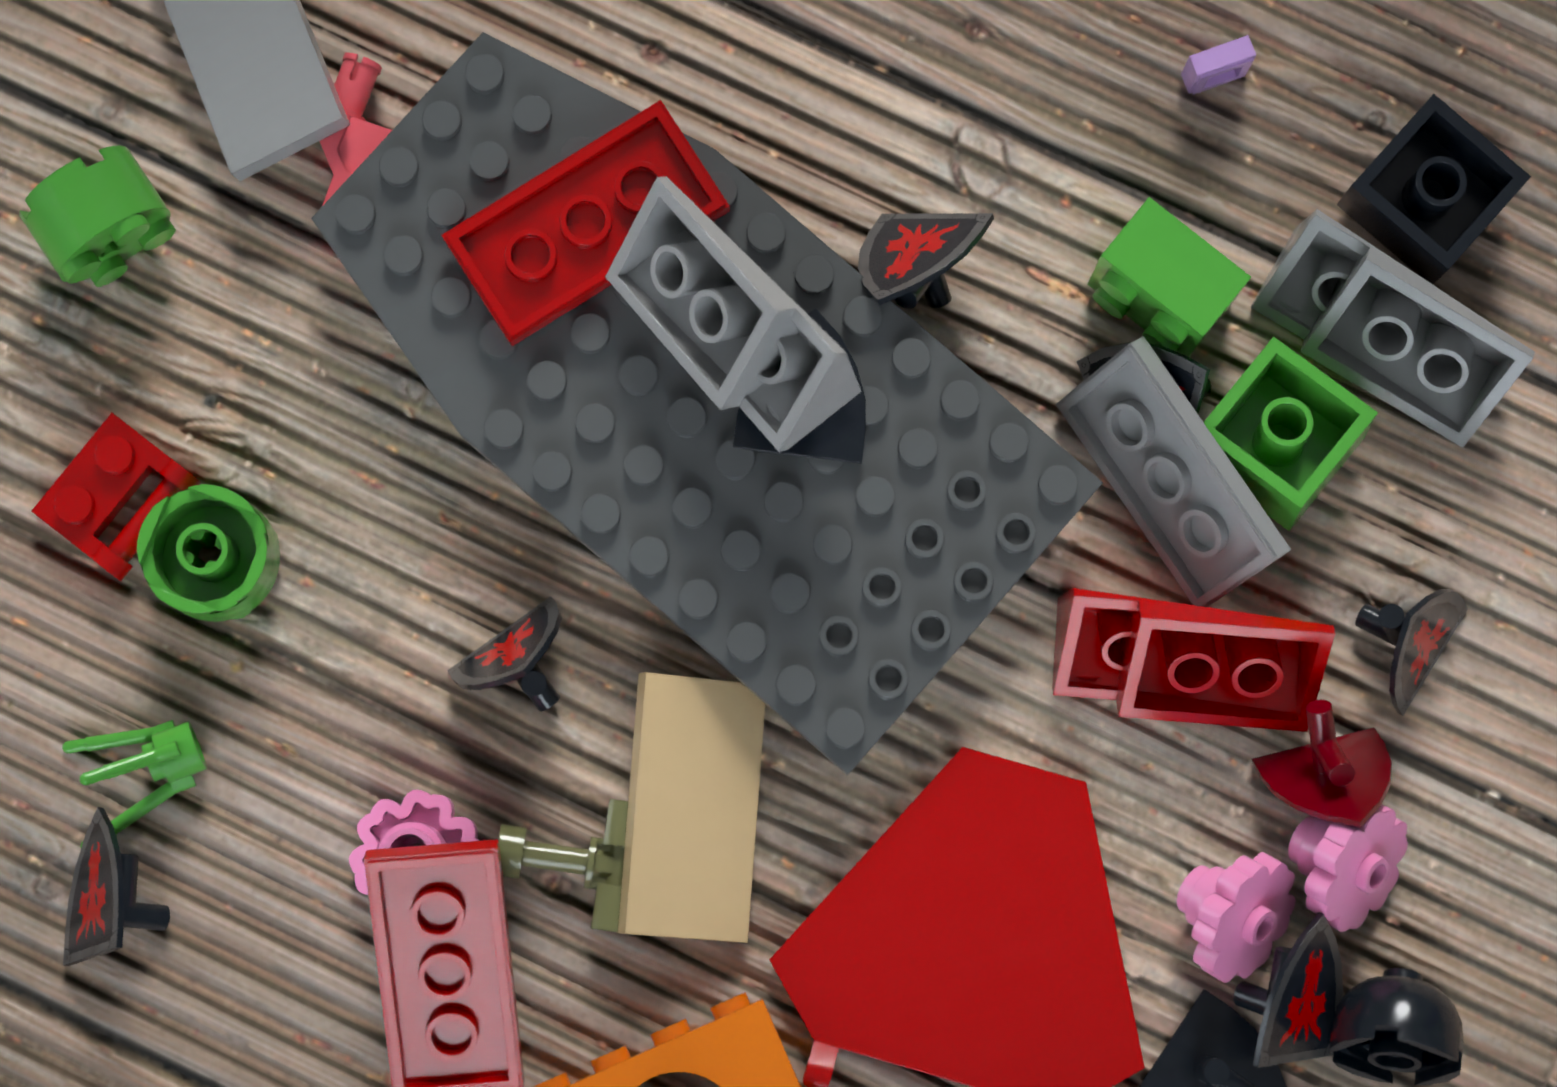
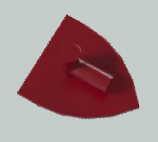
M1327 700L1311 701L1306 705L1310 744L1253 758L1252 764L1262 782L1273 795L1295 810L1325 821L1362 827L1380 808L1391 786L1392 761L1386 745L1375 727L1336 737L1332 704Z

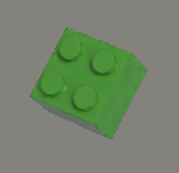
M1148 197L1100 256L1087 285L1095 290L1092 297L1106 312L1118 319H1122L1126 315L1145 330L1142 336L1146 338L1149 344H1158L1189 357L1232 305L1251 276L1152 198Z
M1273 337L1206 418L1204 424L1266 514L1290 531L1365 438L1378 412L1284 343Z

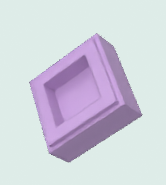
M1249 35L1189 56L1181 73L1188 94L1193 93L1194 95L1244 77L1256 56Z

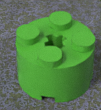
M115 145L99 149L104 160L89 167H86L80 157L62 166L46 177L28 194L25 202L31 211L20 210V218L64 282L73 284L91 278L96 287L105 286L121 277L127 271L128 266L125 262L127 259L142 249L148 251L161 246L172 238L176 232L175 227L170 221L171 213L130 150L125 146Z
M210 484L187 487L189 489L180 491L171 497L167 496L158 502L146 516L137 541L139 565H141L144 577L154 594L178 611L203 621H227L244 618L251 613L272 589L280 565L278 536L265 516L237 493L227 488ZM202 546L205 548L216 546L220 549L221 554L218 560L205 563L200 559L198 554Z

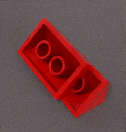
M1072 588L1058 597L1052 682L1053 695L1116 700L1118 717L1308 732L1306 705L1311 701L1317 700L1335 637L1334 625Z

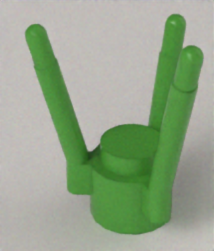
M170 720L150 728L91 736L63 743L62 750L65 753L94 751L147 743L141 746L143 753L103 765L100 768L85 772L79 777L82 785H90L148 767L155 782L167 778V783L111 820L116 834L176 793L197 786L193 774L206 770L207 766L199 741L189 721L175 726L174 721Z

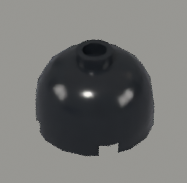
M1404 968L1387 969L1383 972V976L1366 979L1348 990L1337 1005L1332 1023L1329 1053L1333 1052V1062L1337 1067L1354 1075L1378 1082L1393 1083V1074L1390 1070L1415 1073L1414 1085H1432L1448 1082L1459 1076L1461 1071L1464 1044L1461 1018L1451 1000L1437 987L1422 981L1423 977L1418 972Z

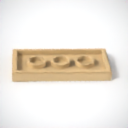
M649 672L639 673L618 924L619 934L748 943L765 703L741 682Z

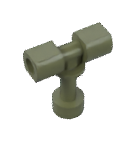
M609 800L604 838L591 837L589 849L526 841L527 827L501 824L499 847L503 877L519 879L521 866L585 875L584 888L596 890L590 929L618 932L628 801Z

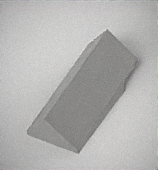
M667 176L657 177L605 278L720 410L739 406L778 452L788 450L861 392L847 353Z
M1318 209L1294 229L1251 305V308L1303 338L1304 342L1301 353L1462 448L1528 366L1535 353L1529 347Z

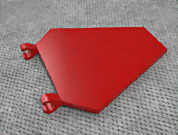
M962 747L769 959L813 1039L803 1076V1084L806 1087H829L839 1048L971 1087H1113L1145 1068L1085 781Z

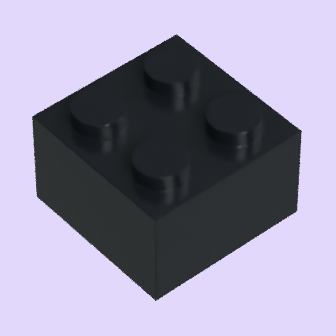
M1433 94L1356 179L1336 205L1417 275L1434 285L1531 176L1438 96Z

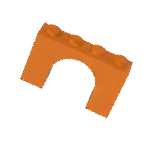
M746 992L710 1007L715 1020L691 1030L687 1020L683 1019L650 1034L655 1045L650 1049L631 1057L625 1045L591 1060L590 1063L595 1072L594 1074L570 1083L567 1073L564 1072L533 1087H638L653 1077L673 1072L696 1074L711 1080L720 1087H801L763 998L750 1003Z

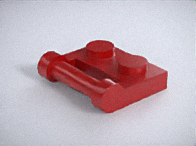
M111 412L31 512L84 552L104 570L119 581H122L133 568L129 561L137 553L138 535L150 510L167 496L171 497L180 491L189 489L187 487L200 485L201 481ZM156 470L165 478L114 541L107 546L98 538L151 472Z

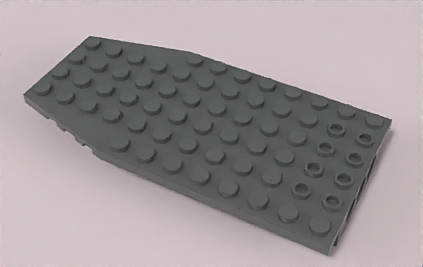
M482 32L311 219L460 436L848 776L1103 482L894 302L889 301L879 305L866 292L861 279L864 277L716 149L684 133L683 135L730 205V212L715 220L714 223L806 314L816 308L843 339L858 368L866 399V434L862 464L733 448L739 406L720 410L612 285L511 347L446 245L442 234L641 111Z

